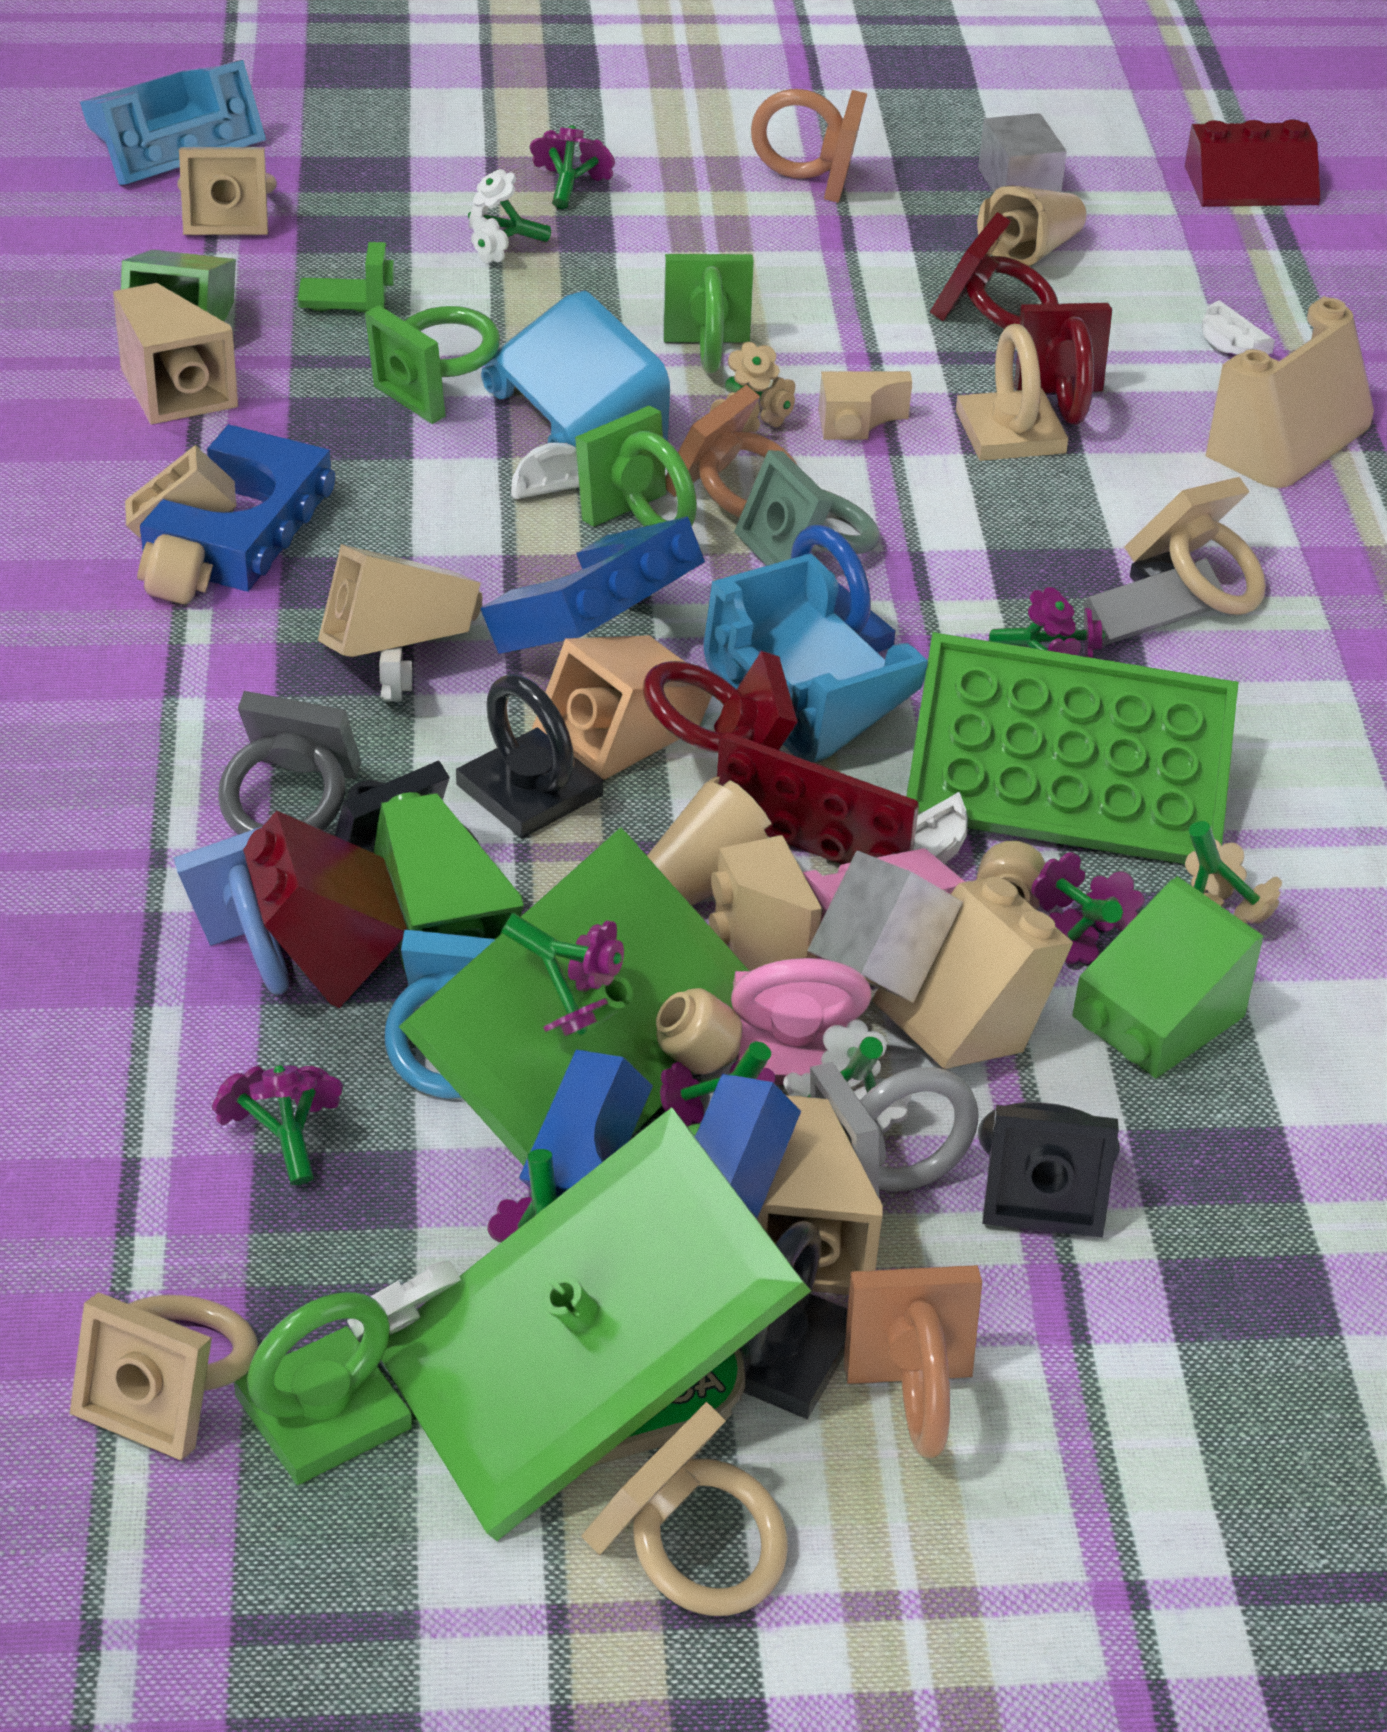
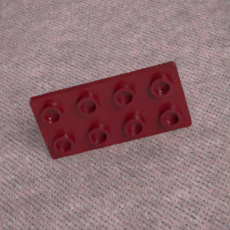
M725 732L719 739L717 777H720L718 784L723 786L728 781H732L738 784L756 801L771 822V825L764 829L767 837L771 838L782 835L788 845L839 864L851 863L856 851L877 858L914 850L919 810L917 800L729 732Z

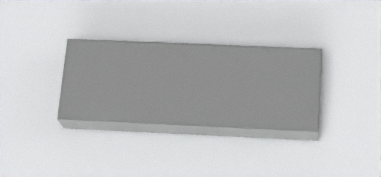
M1208 559L1194 562L1200 573L1212 585L1223 591ZM1176 569L1090 596L1082 603L1084 608L1092 610V620H1101L1102 630L1106 633V637L1102 639V646L1214 609L1201 601L1188 589L1179 577Z

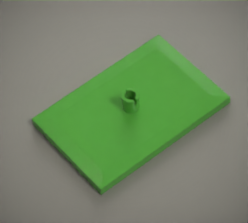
M932 632L906 796L918 801L919 815L959 792L968 815L967 828L1185 864L1187 856L1195 851L1188 831L1189 827L1195 822H1208L1214 839L1219 841L1222 846L1239 682Z
M622 827L521 916L555 939L576 944L579 936L587 935L589 929L595 924L603 925L607 920L616 923V940L623 943L624 959L620 971L614 976L610 985H601L599 989L590 987L586 992L577 990L576 981L571 980L568 976L570 959L555 955L579 1009L604 998L608 1001V1004L593 1011L598 1022L588 1026L587 1032L584 1035H579L575 1032L565 1036L561 1027L548 1032L544 1031V1026L567 1015V1012L542 958L504 934L497 937L398 1026L523 1166L576 1049L624 1057L653 1085L632 1133L633 1135L662 1106L660 1098L662 1086L661 1073L663 1070L671 1068L677 1062L660 1049L656 1038V1017L663 1003L677 992L702 988L733 1009L731 995L735 971H749Z
M671 1107L459 1276L461 1279L459 1282L419 1307L417 1311L420 1318L417 1321L389 1335L388 1344L381 1360L485 1532L498 1541L811 1292V1290L681 1117Z

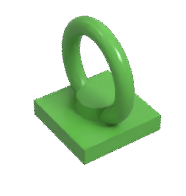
M665 254L663 341L700 342L701 364L707 373H715L720 368L723 342H750L753 255Z
M380 305L365 312L374 387L431 424L446 416L442 377L460 376L480 369L495 356L499 348L500 334L497 326L485 314L474 309L460 306L434 307L420 311L405 321ZM440 324H460L478 331L482 336V342L478 348L469 354L452 359H440L438 342L421 331Z
M649 405L575 437L582 521L595 527L628 511H632L644 527L666 522L667 520L659 516L649 504V502L666 495V468L673 481L677 495L678 508L675 519L688 516L691 526H693L697 511L694 484L688 468L679 453L663 438L661 411Z
M356 1292L329 1294L293 1311L279 1322L261 1342L251 1360L248 1374L234 1382L236 1398L297 1486L412 1429L410 1410L377 1367L388 1344L390 1323L383 1306L368 1295ZM340 1319H356L363 1324L364 1333L361 1342L356 1339L349 1327L346 1326L286 1355L301 1338L324 1324Z

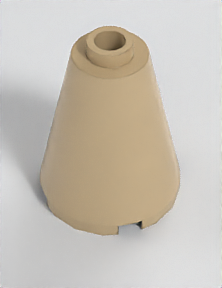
M1017 185L1003 186L996 189L991 197L985 199L981 204L977 219L978 235L993 216L999 212L1011 220V223L992 252V255L1012 258L1030 267L1083 229L1087 216L1086 208L1082 200L1071 193Z
M713 777L701 787L647 855L691 906L714 896L711 876L712 873L718 872L719 848L766 839L768 837L764 829L771 825L765 812L746 791L732 781H728L723 786L719 785L720 777Z

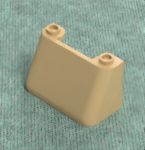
M1324 296L1309 307L1307 321L1314 327L1311 340L1282 360L1277 361L1264 351L1250 349L1222 364L1206 457L1262 485L1283 488L1293 485L1369 429L1374 413L1373 401L1352 311L1341 300Z

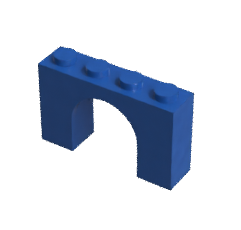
M228 424L207 448V456L235 481L236 494L254 498L263 503L247 510L224 513L207 511L162 499L140 524L142 552L146 542L154 543L162 534L197 542L205 550L204 562L213 565L209 582L249 592L258 579L268 573L272 562L282 549L289 547L293 536L303 523L310 521L314 510L324 497L330 496L335 485V472L331 470L330 449Z
M687 516L606 535L576 553L582 570L551 581L512 589L480 607V610L498 654L565 641L566 638H580L705 563V559Z
M577 1049L572 1057L531 1151L536 1149L551 1151L556 1194L558 1197L629 1142L653 1085L624 1057ZM722 1074L695 1137L757 1219L799 1119L801 1110L773 1082ZM526 1160L519 1179L531 1189L528 1160Z

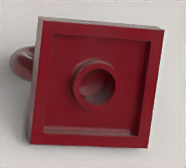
M997 212L964 253L931 308L930 313L944 321L965 293L968 292L974 306L997 326L1005 329L1011 324H1020V316L1001 308L990 298L985 290L995 273L1012 276L1026 284L1037 295L1041 304H1059L1051 285L1033 268L1012 258L991 256L1011 223V220Z
M1109 303L1021 304L1020 325L1028 330L1035 344L1040 368L1041 389L1043 388L1045 393H1056L1060 413L1067 423L1071 425L1080 424L1085 420L1089 412L1093 392L1104 391L1112 308ZM1018 352L1014 380L1016 391L1022 390V374Z
M764 651L759 653L737 689L714 672L682 661H668L655 665L647 672L643 682L645 702L654 717L677 738L708 752L718 753L719 739L725 732L780 750L797 724L780 657ZM668 682L687 683L706 691L720 701L724 706L718 720L714 724L715 732L693 723L679 713L666 697L664 685Z

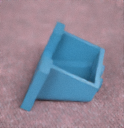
M244 60L214 67L183 70L80 101L87 126L107 144L119 185H126L179 168L180 147H245L266 140Z

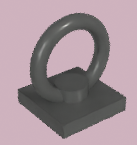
M244 691L238 711L250 743L232 757L220 779L218 801L225 821L238 835L263 826V824L256 822L246 814L239 796L240 787L246 774L254 765L263 761L277 764L295 772L306 773L315 771L322 774L324 792L321 801L315 810L301 821L324 831L336 818L342 806L345 794V778L356 779L362 762L346 710Z

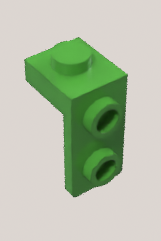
M368 242L365 263L366 279L301 278L298 307L311 308L315 311L354 309L363 313L378 305L385 309L387 286H394V260L386 259V242Z

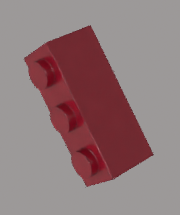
M1289 119L1283 123H1264L1259 120H1248L1245 123H1224L1218 120H1211L1205 124H1191L1184 167L1202 207L1319 205L1318 142L1308 122Z

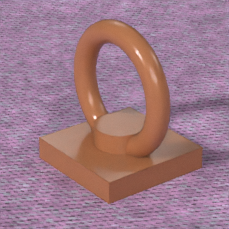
M787 89L771 95L758 107L752 119L751 138L756 153L769 168L791 178H813L830 170L824 199L839 203L851 163L867 93L856 90L851 91L844 118H842L838 109L828 99L809 90ZM788 106H804L816 111L824 118L828 126L819 158L809 162H794L783 158L772 148L767 137V126L772 115L778 110Z
M747 385L694 423L678 451L688 468L693 483L701 478L710 497L724 510L739 518L747 500L734 494L723 483L719 473L733 461L740 450L750 451L764 458L768 450L783 451L797 464L792 456L774 441L755 433L742 431L760 398ZM667 473L665 477L666 490L676 497L673 481L669 473Z
M978 1265L850 1272L844 1371L847 1384L902 1381L903 1401L909 1435L915 1450L924 1458L931 1459L939 1456L947 1443L950 1424L949 1378L973 1376L982 1292V1279Z

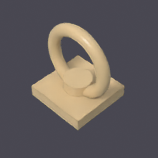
M265 147L179 148L180 178L177 181V186L181 191L183 235H268L267 194L276 189L277 181L273 175L266 173Z
M1011 324L1003 330L997 345L995 358L997 392L957 396V415L979 461L1064 454L1067 452L1068 436L1043 388L1041 389L1039 361L1033 339L1025 327L1020 324ZM1015 347L1018 352L1022 374V390L1014 391L1013 382Z
M1240 477L1182 490L1124 546L1133 562L1145 560L1170 551L1173 565L1188 589L1205 604L1220 612L1232 615L1247 614L1255 610L1264 598L1266 588L1265 576L1257 557L1239 535L1227 526L1219 523L1250 492ZM1210 540L1221 545L1239 564L1246 580L1245 593L1236 596L1216 588L1197 569L1190 552L1202 547Z
M98 1292L88 1299L83 1307L69 1414L182 1461L196 1447L204 1391L229 1385L239 1380L249 1371L251 1360L258 1348L256 1334L249 1323L238 1313L207 1299L186 1295H159L138 1299L127 1304ZM169 1320L190 1321L215 1329L231 1342L233 1347L231 1353L219 1361L208 1364L212 1338Z
M706 1402L617 1492L581 1537L601 1555L634 1521L633 1535L638 1558L645 1573L657 1589L675 1604L689 1611L708 1616H729L755 1607L774 1590L785 1568L788 1539L785 1523L777 1504L769 1492L753 1476L734 1465L719 1460L693 1459L726 1421ZM698 1486L715 1487L732 1494L747 1507L758 1526L761 1539V1552L758 1564L749 1577L735 1586L710 1588L691 1581L672 1564L663 1547L660 1526Z

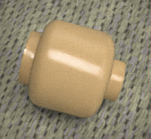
M162 534L154 543L146 542L139 564L137 580L144 581V590L150 596L179 604H188L194 598L196 591L206 593L213 565L204 562L205 550L201 544Z
M1004 841L992 846L983 855L978 867L976 880L987 879L988 877L1005 879L1016 887L1018 894L1037 910L1040 907L1039 900L1032 895L1031 887L1046 862L1041 853L1033 846L1020 841Z
M695 988L684 992H677L670 996L659 1009L656 1017V1038L660 1049L677 1062H681L693 1073L710 1074L730 1064L738 1055L742 1038L741 1019L732 1008L705 989Z

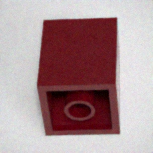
M276 810L262 828L255 830L251 834L246 846L243 848L262 920L268 931L331 1005L340 1008L403 939L404 930H407L383 857Z

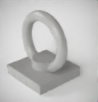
M833 1062L810 1067V1098L829 1100L878 1197L879 1190L893 1192L909 1191L938 1180L959 1163L973 1142L979 1118L975 1096L965 1081L949 1071L929 1067L905 1070L884 1079L859 1100ZM928 1091L947 1097L953 1105L955 1117L952 1130L942 1146L931 1156L914 1165L902 1168L882 1166L886 1159V1148L883 1133L877 1121L879 1115L895 1101L913 1093Z

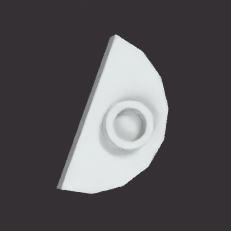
M1218 300L1207 307L1206 315L1202 321L1203 336L1217 350L1237 355L1250 349L1261 350L1267 354L1273 353L1275 340L1226 304Z
M547 443L533 449L520 461L513 475L511 496L515 499L578 488L579 477L576 447L568 443Z
M401 646L381 651L379 664L380 684H382L381 699H384V702L402 701V691H412V661H403Z
M959 792L919 814L917 818L914 850L925 848L943 864L958 853L967 836L968 815Z
M443 1260L425 1267L426 1270L403 1285L397 1281L371 1296L383 1306L390 1323L389 1335L417 1321L420 1318L417 1307L461 1280L451 1260L448 1262ZM356 1319L347 1320L354 1336L358 1341H361L364 1333L363 1324Z

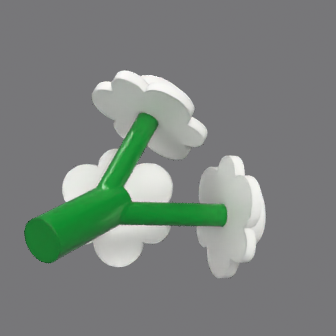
M502 169L488 174L477 185L478 192L473 198L472 210L468 213V218L470 219L469 228L475 232L471 235L472 244L477 250L480 259L485 263L504 260L505 254L503 250L507 249L509 244L508 237L518 234L542 242H547L551 236L550 226L519 216L508 200L515 192L513 184L516 182V176L513 173H506ZM500 203L510 219L487 215L488 208H495Z
M859 1019L850 1021L847 1027L833 1025L825 1031L823 1044L827 1051L823 1053L821 1063L833 1062L850 1087L859 1084L862 1080L864 1087L853 1091L858 1099L861 1100L874 1086L884 1080L883 1078L875 1080L874 1076L881 1069L878 1059L886 1051V1039L878 1031H868L867 1025ZM792 1072L784 1078L783 1083L789 1094L788 1096L810 1098V1073H804L800 1076ZM912 1094L895 1101L879 1115L877 1121L882 1133L887 1132L892 1124L902 1122L908 1117L909 1112L906 1105L910 1102Z

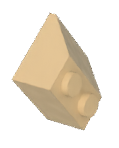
M783 836L719 848L718 872L712 873L711 876L716 909L715 913L709 915V926L749 971L781 960L797 958L817 959L818 956L807 950L821 924L822 907Z

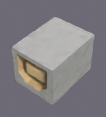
M1041 113L984 118L978 169L993 192L1000 187L1008 185L1062 191L1067 151Z
M856 851L807 951L822 959L850 966L860 972L868 983L914 1003L963 901L909 870Z

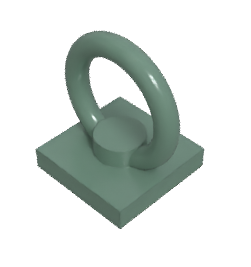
M768 450L734 530V533L766 566L791 559V550L797 535L808 526L823 525L829 512L846 520L859 531L860 535L840 533L849 542L856 554H863L873 550L880 539L877 524L863 509L837 494L821 489L783 451Z

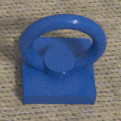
M811 525L803 529L793 543L791 559L810 554L815 545H821L829 550L839 562L850 589L849 592L838 583L839 591L836 597L834 613L877 653L891 648L894 645L896 630L871 610L868 579L863 565L852 546L840 533L830 527Z

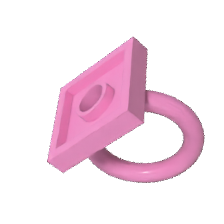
M815 958L781 960L763 965L752 971H735L731 1002L734 1011L742 1022L741 1046L736 1056V1061L741 1060L752 1042L759 1041L766 1044L771 1050V1057L764 1068H769L774 1072L776 1078L775 1085H784V1078L792 1072L800 1076L804 1073H810V1067L822 1064L821 1057L827 1051L823 1044L825 1031L833 1025L847 1027L850 1021L860 1017L869 1006L871 988L868 981L860 972L850 966L835 961Z

